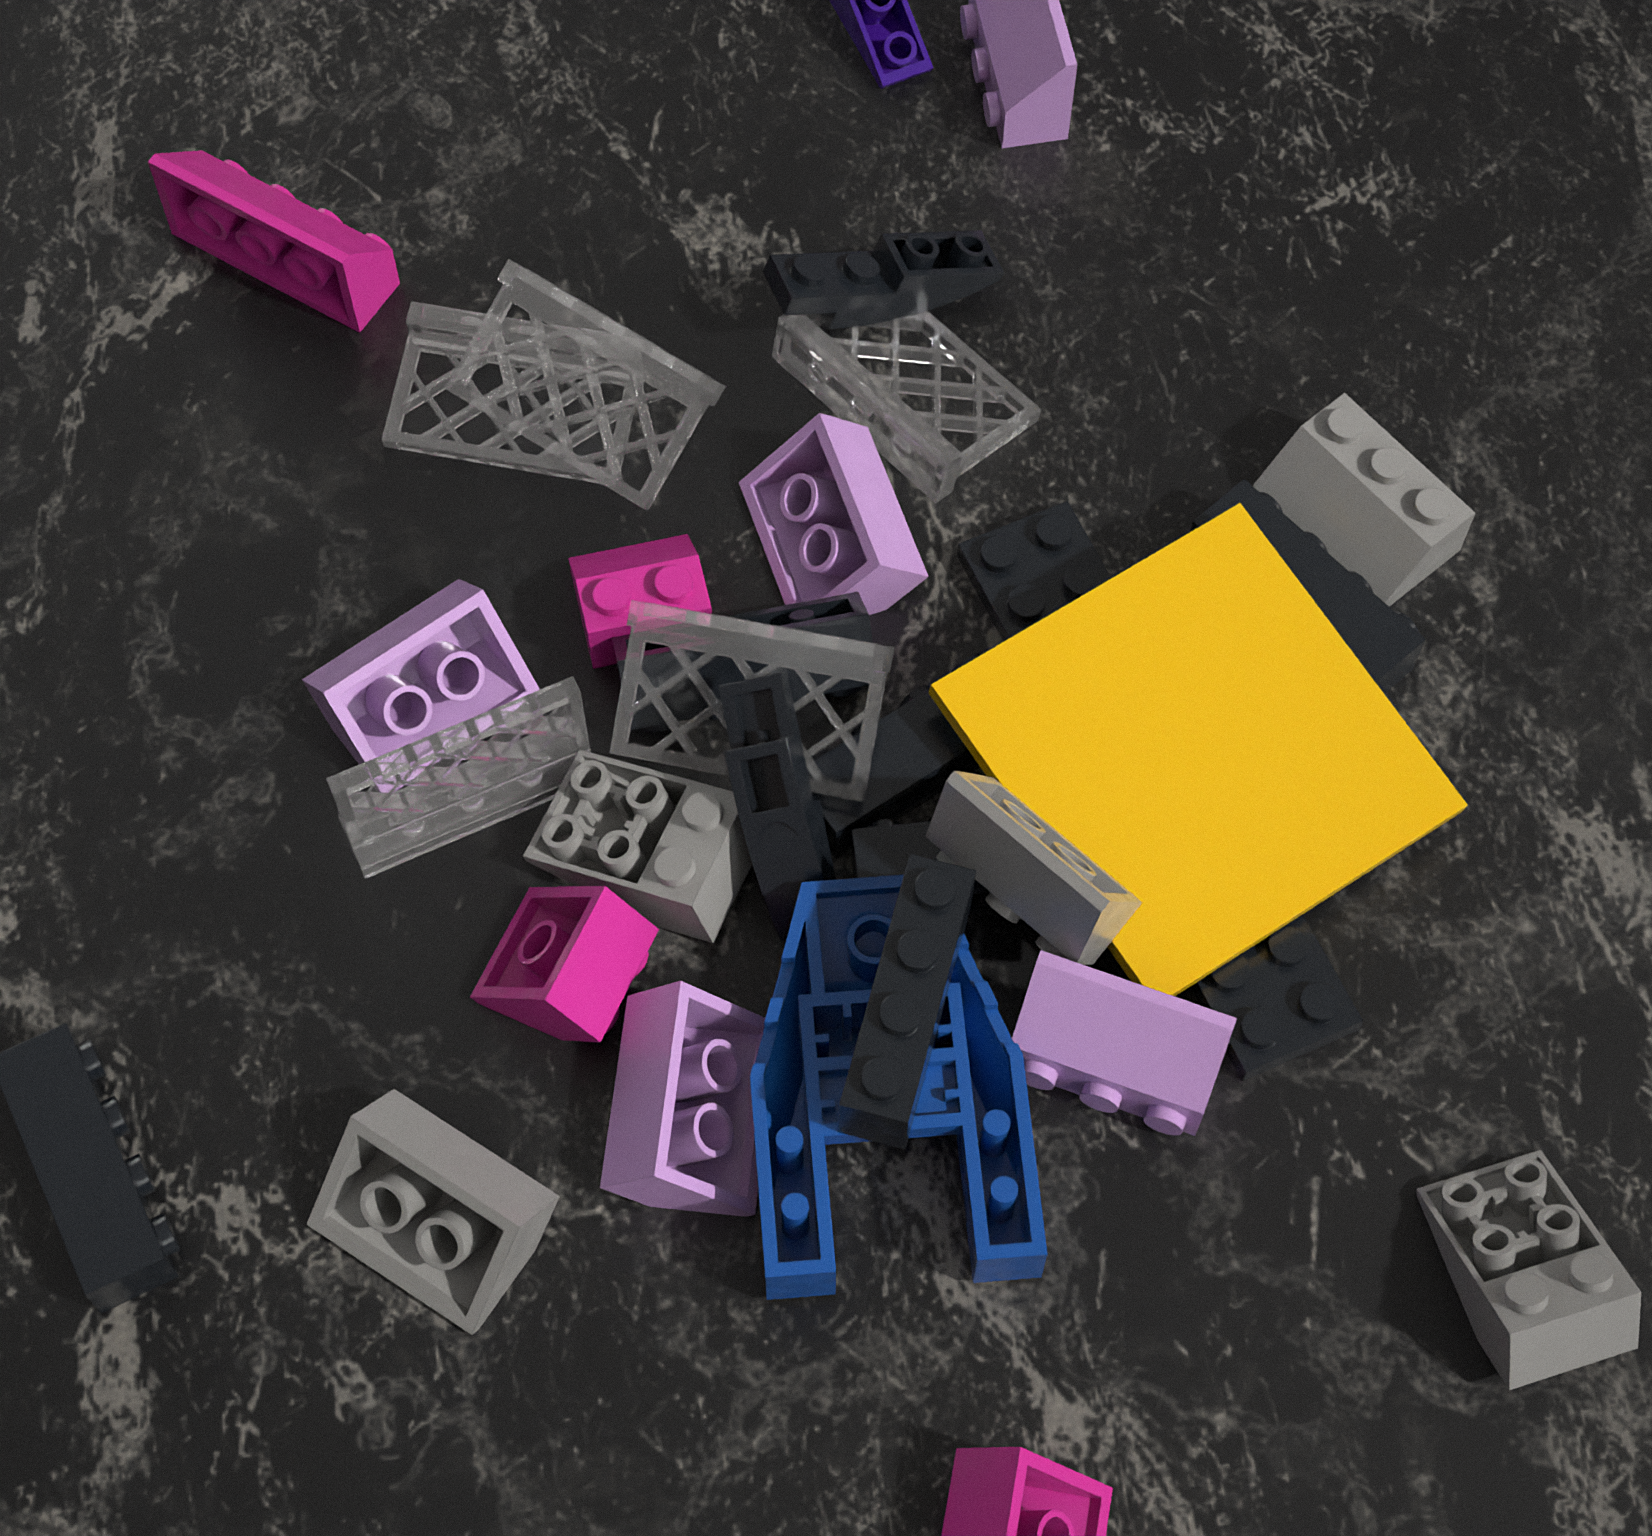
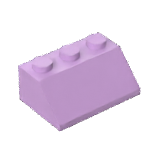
M969 0L968 5H961L960 21L964 39H973L975 45L971 53L974 78L976 83L984 82L987 91L983 94L986 124L988 127L996 126L1002 149L1068 139L1077 62L1059 0Z
M818 413L739 481L785 605L859 592L869 615L887 610L929 577L868 427Z
M460 579L454 581L302 679L333 732L385 797H388L542 695L541 690L484 590Z
M1040 950L1012 1039L1014 1043H1018L1023 1053L1027 1085L1041 1090H1052L1055 1086L1080 1095V1100L1093 1109L1108 1113H1114L1120 1109L1143 1117L1144 1123L1158 1132L1168 1135H1181L1185 1132L1195 1136L1237 1018Z
M683 981L627 996L600 1183L601 1189L649 1207L745 1217L756 1214L758 1180L750 1074L752 1066L756 1061L764 1031V1017Z

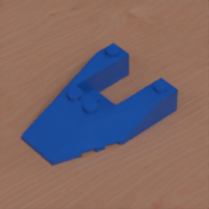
M904 874L801 883L781 958V967L775 990L767 1010L759 1050L750 1074L767 1300L836 1294V1264L825 1145L870 1141L838 1132L839 1103ZM963 934L909 1138L957 1135L973 1283L1041 1278L1048 1254L1023 1053L1018 1043L1013 1042L998 1011V1002L988 982L983 980L968 949L969 943L966 936Z

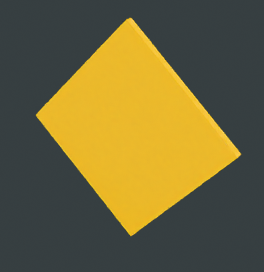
M1241 503L931 684L928 692L986 776L995 778L1143 902L1107 948L1131 982L1172 996H1176L1398 854L1460 814L1468 806Z

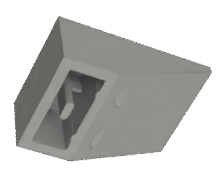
M583 750L578 751L523 855L527 862L575 886L608 887L657 927L710 943H714L752 866L733 791Z
M1541 1150L1416 1189L1421 1208L1476 1338L1509 1390L1638 1349L1641 1291Z

